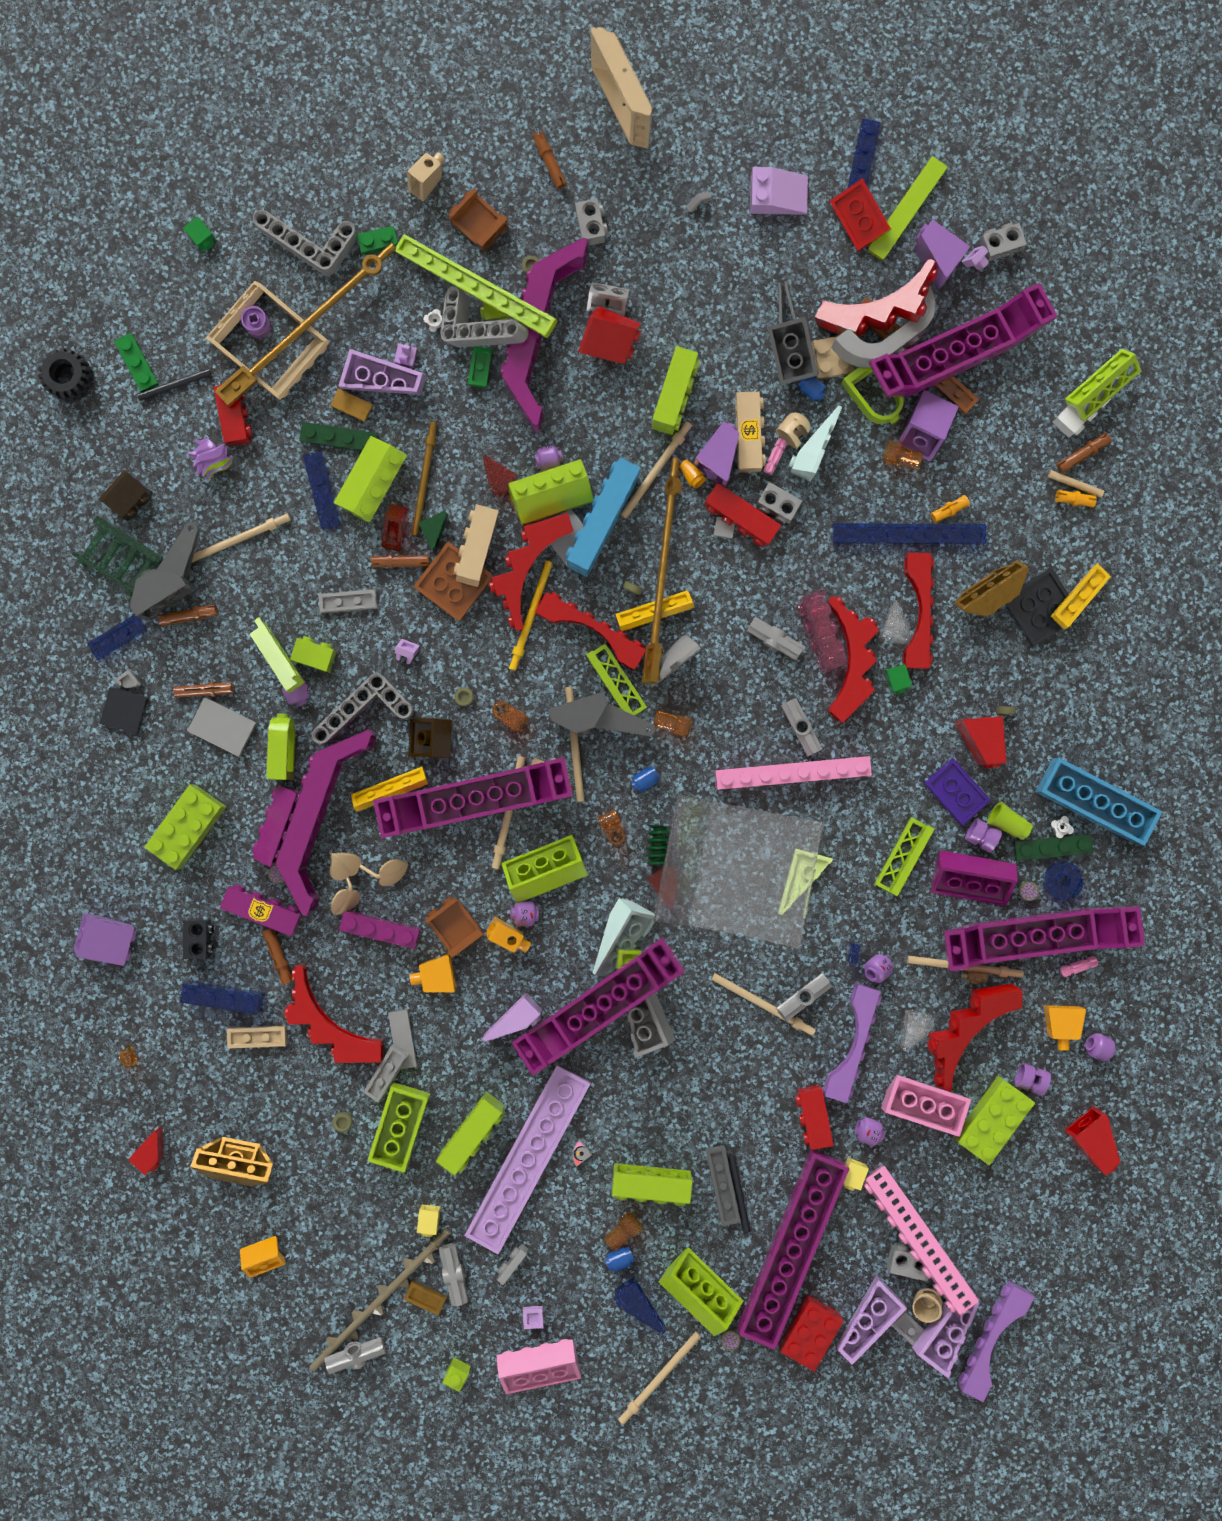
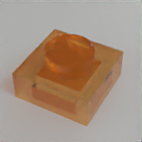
M964 970L963 978L969 980L970 984L981 985V982H987L988 974Z
M132 1045L119 1051V1061L121 1065H124L125 1069L138 1064Z

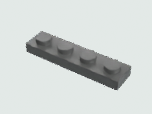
M720 1145L706 1148L721 1225L727 1226L741 1223L725 1146Z

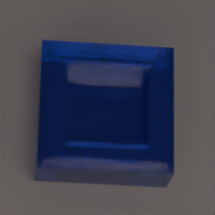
M849 942L848 962L852 964H857L859 960L860 945L857 943Z

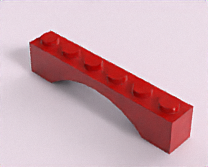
M908 552L904 555V575L910 581L915 591L919 609L915 633L903 650V664L906 665L907 669L926 670L930 668L933 662V655L930 654V646L933 644V635L930 634V627L933 626V616L930 615V608H933L931 589L934 586V579L931 577V570L934 568V559L931 558V553Z
M546 592L535 611L538 616L552 624L570 622L593 629L609 643L619 663L633 671L636 670L646 651L644 644L637 640H634V642L628 640V635L618 630L616 633L610 629L612 626L604 621L599 623L594 620L595 616L587 611L582 613L577 610L578 606L570 601L565 603L561 601L562 597L554 592L551 594Z

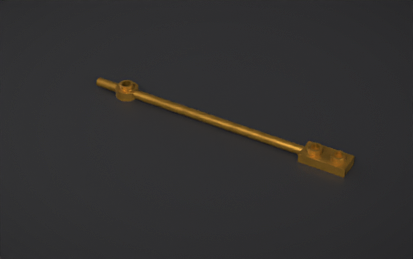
M391 243L377 256H366L362 262V270L253 367L247 370L243 365L215 390L217 395L229 407L258 382L254 376L367 275L376 276L380 274L382 262L396 250L394 245ZM374 264L376 268L370 269V265Z
M672 458L670 477L665 484V494L668 497L650 645H646L642 683L648 685L658 683L660 677L659 666L663 653L661 651L662 644H658L673 511L675 496L682 489V483L677 478L679 458Z

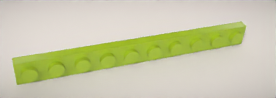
M403 234L396 246L395 252L546 338L549 337L558 322L550 315Z

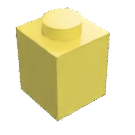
M847 1158L846 1163L850 1169L843 1187L852 1191L855 1189L861 1191L869 1168L864 1163Z
M421 1205L417 1233H421L425 1237L437 1234L441 1206Z

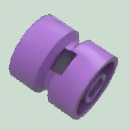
M250 306L242 312L241 322L251 336L261 339L269 335L272 325L261 308Z
M977 818L969 827L965 840L974 845L979 843L981 849L991 853L997 846L1002 831L992 826L988 828L987 823Z
M1022 1063L1016 1073L1015 1086L1024 1090L1030 1089L1032 1093L1043 1096L1049 1088L1051 1074L1042 1069L1035 1070L1034 1066Z

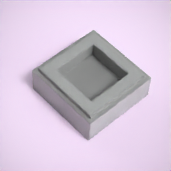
M717 517L714 537L733 539L735 524L732 523L729 526L721 520L722 517Z

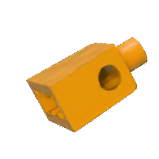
M494 917L486 931L488 940L513 953L517 949L526 953L531 945L529 941L523 939L524 935L520 930L497 917ZM514 936L512 940H508L509 937Z
M449 954L421 963L419 965L420 972L410 974L411 985L422 984L423 992H455L457 990L452 960Z
M1044 1005L1047 1035L1052 1039H1058V1050H1069L1070 1040H1080L1086 1013L1085 1008L1080 1006Z

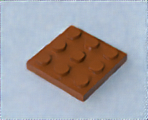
M447 542L413 587L460 622L487 587L488 583L491 582L490 578L494 577V575L483 568L478 587L456 581V574H453L456 562L460 563L461 557L458 556L459 549L450 542Z

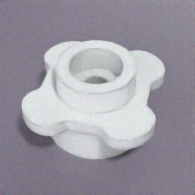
M438 309L424 316V322L429 325L431 332H436L442 326L441 312Z
M1066 816L1061 817L1058 821L1054 820L1051 822V827L1057 838H1063L1065 834H1072L1074 831L1073 827L1069 824V818Z

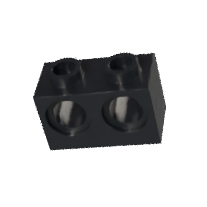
M211 919L183 920V959H207L211 957V954L214 952L213 942L211 943L214 925L211 923ZM197 924L202 926L203 931L201 934H198L195 930ZM197 943L202 946V953L196 951L195 946Z

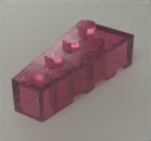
M823 589L802 597L798 601L799 605L796 607L799 615L803 616L805 620L803 626L806 634L811 636V648L818 655L819 659H816L818 667L826 673L847 665L848 660L840 638L836 639V635H838L837 626L833 620H830L832 611L830 605L824 602L823 597L826 596V592Z

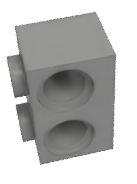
M598 198L575 203L581 239L587 238L588 246L605 243V235H608L606 223H602L601 217H604L603 205H599ZM589 210L595 212L592 216H588L585 213ZM591 229H597L599 232L597 234H591L589 231Z
M1008 223L996 231L990 229L984 232L979 240L980 247L984 246L988 250L985 255L988 262L1020 252L1027 245L1020 223L1014 225ZM1007 235L1013 236L1015 241L1009 240ZM989 241L995 242L997 247H992Z
M592 282L589 290L587 310L595 311L598 306H601L624 316L629 289Z
M769 482L756 506L764 514L768 515L770 513L776 516L775 519L778 522L789 524L802 500ZM772 496L775 503H766L765 497ZM788 505L791 508V513H784L782 506Z
M904 1244L891 1245L887 1262L888 1271L892 1274L928 1282V1278L922 1271L923 1265L915 1266L916 1261L910 1254L912 1249H909V1246ZM905 1256L902 1262H896L897 1257Z

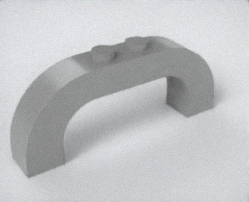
M929 286L928 294L925 297L927 310L925 315L920 317L918 323L909 321L888 338L875 344L860 340L849 328L835 338L831 349L842 360L851 365L871 368L869 361L886 353L888 355L899 354L906 351L908 346H915L919 342L920 337L925 333L935 313V297L932 289Z

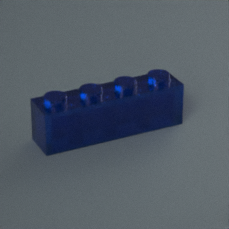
M187 981L182 985L180 1003L257 1015L262 1011L265 992Z

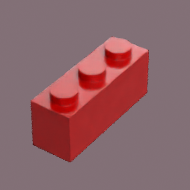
M221 385L213 386L224 443L228 447L251 443L250 437L253 434L251 426L247 424L246 418H249V413L243 403L245 394L229 407L215 392Z
M816 1085L797 1089L798 1095L795 1096L797 1107H801L802 1114H799L801 1126H804L806 1133H803L805 1145H808L810 1150L834 1146L821 1086Z

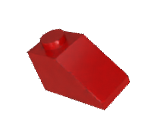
M161 1127L156 1129L128 1159L143 1175H146L149 1171L153 1173L161 1165L159 1161L164 1157L163 1129Z

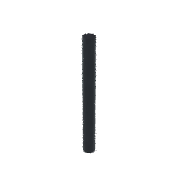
M207 368L138 393L137 397L139 401L212 376V373Z
M729 1155L727 1158L743 1233H748L751 1229L735 1155Z

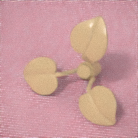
M348 853L332 854L331 877L334 880L346 879L348 884V890L342 889L334 896L331 903L332 913L334 915L342 914L346 910L353 909L359 903L360 893L357 890H352L349 876L357 874L358 868H361L377 879L380 878L379 883L381 886H390L397 883L404 876L408 862L400 859L387 861L380 868L379 874H375L361 865V859L357 855Z

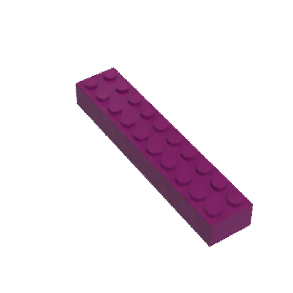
M817 1150L809 1151L737 1325L739 1335L774 1350L776 1349L850 1169L847 1163Z

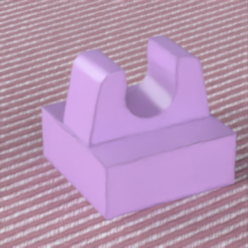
M984 246L975 248L963 260V264L966 267L974 266L977 270L984 269L989 264L985 257L988 250Z
M398 343L394 363L414 368L418 349Z
M401 639L394 652L396 653V659L400 660L402 656L407 657V664H410L417 654L420 645Z
M542 1306L523 1307L524 1329L544 1327Z

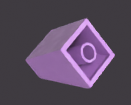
M932 219L929 225L925 223L915 238L917 243L914 250L923 266L928 259L936 262L938 275L933 283L940 290L970 246Z
M924 390L896 445L931 461L945 440L959 406Z
M726 422L721 424L695 458L694 465L705 476L726 487L730 476L739 437L738 429L733 424H727Z
M84 912L74 945V952L76 957L124 966L125 961H129L131 955L129 946L130 942L135 940L136 931H134V927L130 924Z

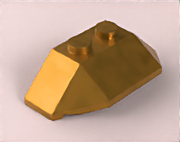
M1016 560L1011 565H1006L993 571L963 591L954 602V605L966 613L983 616L995 613L999 608L1010 603L1020 594L1029 570L1028 566Z
M221 1137L203 1147L197 1148L191 1164V1169L212 1179L246 1186L267 1184L273 1167L272 1161L260 1144Z

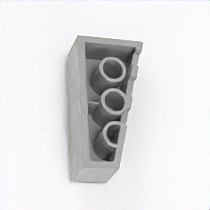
M656 993L628 1011L627 1016L628 1022L631 1025V1039L634 1042L635 1058L668 1046L675 1041Z

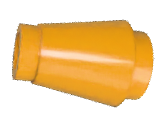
M685 460L680 464L679 468L690 486L698 488L705 482L704 473L691 462Z

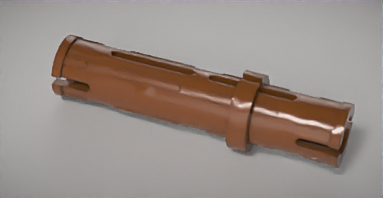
M539 131L540 135L536 132L532 139L539 150L538 155L543 159L556 189L564 188L568 183L552 153L553 148L548 145L543 131Z
M1105 432L1093 441H1088L1081 449L1056 464L1058 471L1064 474L1091 455H1096L1100 449L1112 443L1111 437Z
M371 555V568L389 567V569H393V567H429L430 565L429 555Z
M216 604L204 607L194 606L188 610L159 614L158 620L161 627L193 620L201 621L204 618L218 616V608Z
M210 682L209 684L174 686L173 692L175 698L207 695L216 697L221 694H233L234 686L232 682Z
M270 928L262 931L275 965L273 968L279 975L281 985L293 982L294 980H292L288 967L289 963L283 955L275 930Z

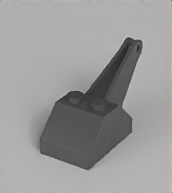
M784 281L793 320L786 321L784 292L782 284L779 282V324L768 326L780 385L819 375L815 345L807 316L796 318L788 281Z
M188 522L184 526L157 570H145L140 574L141 577L136 579L130 607L137 617L149 620L196 591L191 581L187 579L200 534V527L194 522Z
M604 692L547 709L551 721L574 733H579L580 736L591 733V728H602L651 736L655 732V727L652 723L608 704ZM646 727H650L649 732H646Z

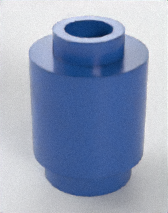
M815 376L802 379L798 384L801 388L800 390L813 402L816 400L820 401L827 393L824 391L826 386Z
M651 766L650 768L646 767L631 777L633 781L630 783L636 792L640 791L643 793L657 784L660 777Z
M622 1247L607 1254L608 1258L605 1259L609 1271L613 1269L614 1273L631 1266V1263L635 1262L629 1247Z

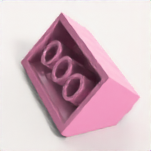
M896 1075L886 1091L881 1108L885 1113L960 1137L971 1099Z
M563 1339L558 1343H544L539 1347H525L520 1351H506L501 1355H496L498 1377L506 1394L582 1379L573 1340Z

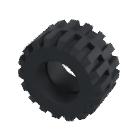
M60 348V351L54 349L52 354L48 352L46 354L47 358L45 360L42 358L41 360L43 365L38 368L41 372L38 374V377L42 380L40 382L49 393L63 401L68 402L70 400L73 402L76 401V398H84L83 394L87 395L89 393L87 389L93 386L90 382L94 380L90 364L70 349L68 351L65 348ZM72 366L74 368L72 379L67 383L59 384L60 372L64 368Z

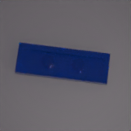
M134 614L87 644L96 659L100 660L148 630L141 618Z

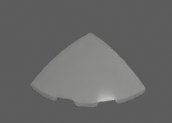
M683 635L661 659L658 683L682 666L684 662L701 649L687 635ZM658 683L650 684L651 688H653Z

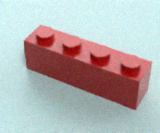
M720 483L716 484L705 500V509L713 515L718 514L722 517L721 520L729 526L732 523L735 524L739 533L744 536L749 535L754 539L753 542L760 547H763V545L767 547L781 527L779 523Z

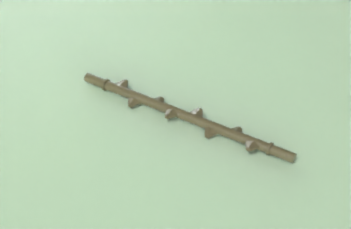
M445 1228L431 1241L415 1260L405 1258L403 1260L405 1270L389 1286L379 1285L377 1288L380 1295L363 1312L358 1310L352 1311L354 1321L338 1338L327 1337L328 1348L324 1349L322 1354L309 1366L312 1371L315 1372L325 1362L324 1358L332 1355L346 1339L356 1340L358 1338L356 1329L371 1314L381 1316L383 1314L381 1304L398 1287L408 1288L407 1278L423 1262L434 1263L432 1252L435 1249L437 1250L438 1246L451 1234L448 1228Z

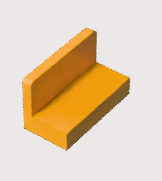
M276 1236L240 1249L241 1269L249 1278L286 1265L285 1257L279 1251Z

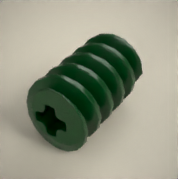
M648 825V827L653 829V831L648 832V835L653 838L647 839V842L652 844V846L646 847V850L650 851L651 854L645 856L650 859L649 862L645 863L656 865L669 864V861L664 859V857L670 856V853L666 852L665 849L671 848L670 845L666 844L667 841H671V837L666 836V834L672 833V830L667 828V826Z

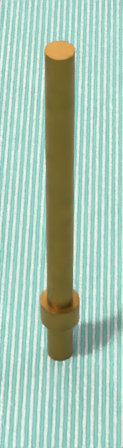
M432 421L430 422L428 436L425 437L424 443L426 449L411 535L419 536V522L422 519L433 448L436 446L437 441L435 436L438 423Z

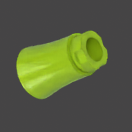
M1002 801L995 805L987 819L988 825L999 828L1021 840L1029 836L1033 827L1031 823L1027 822V819L1018 815Z

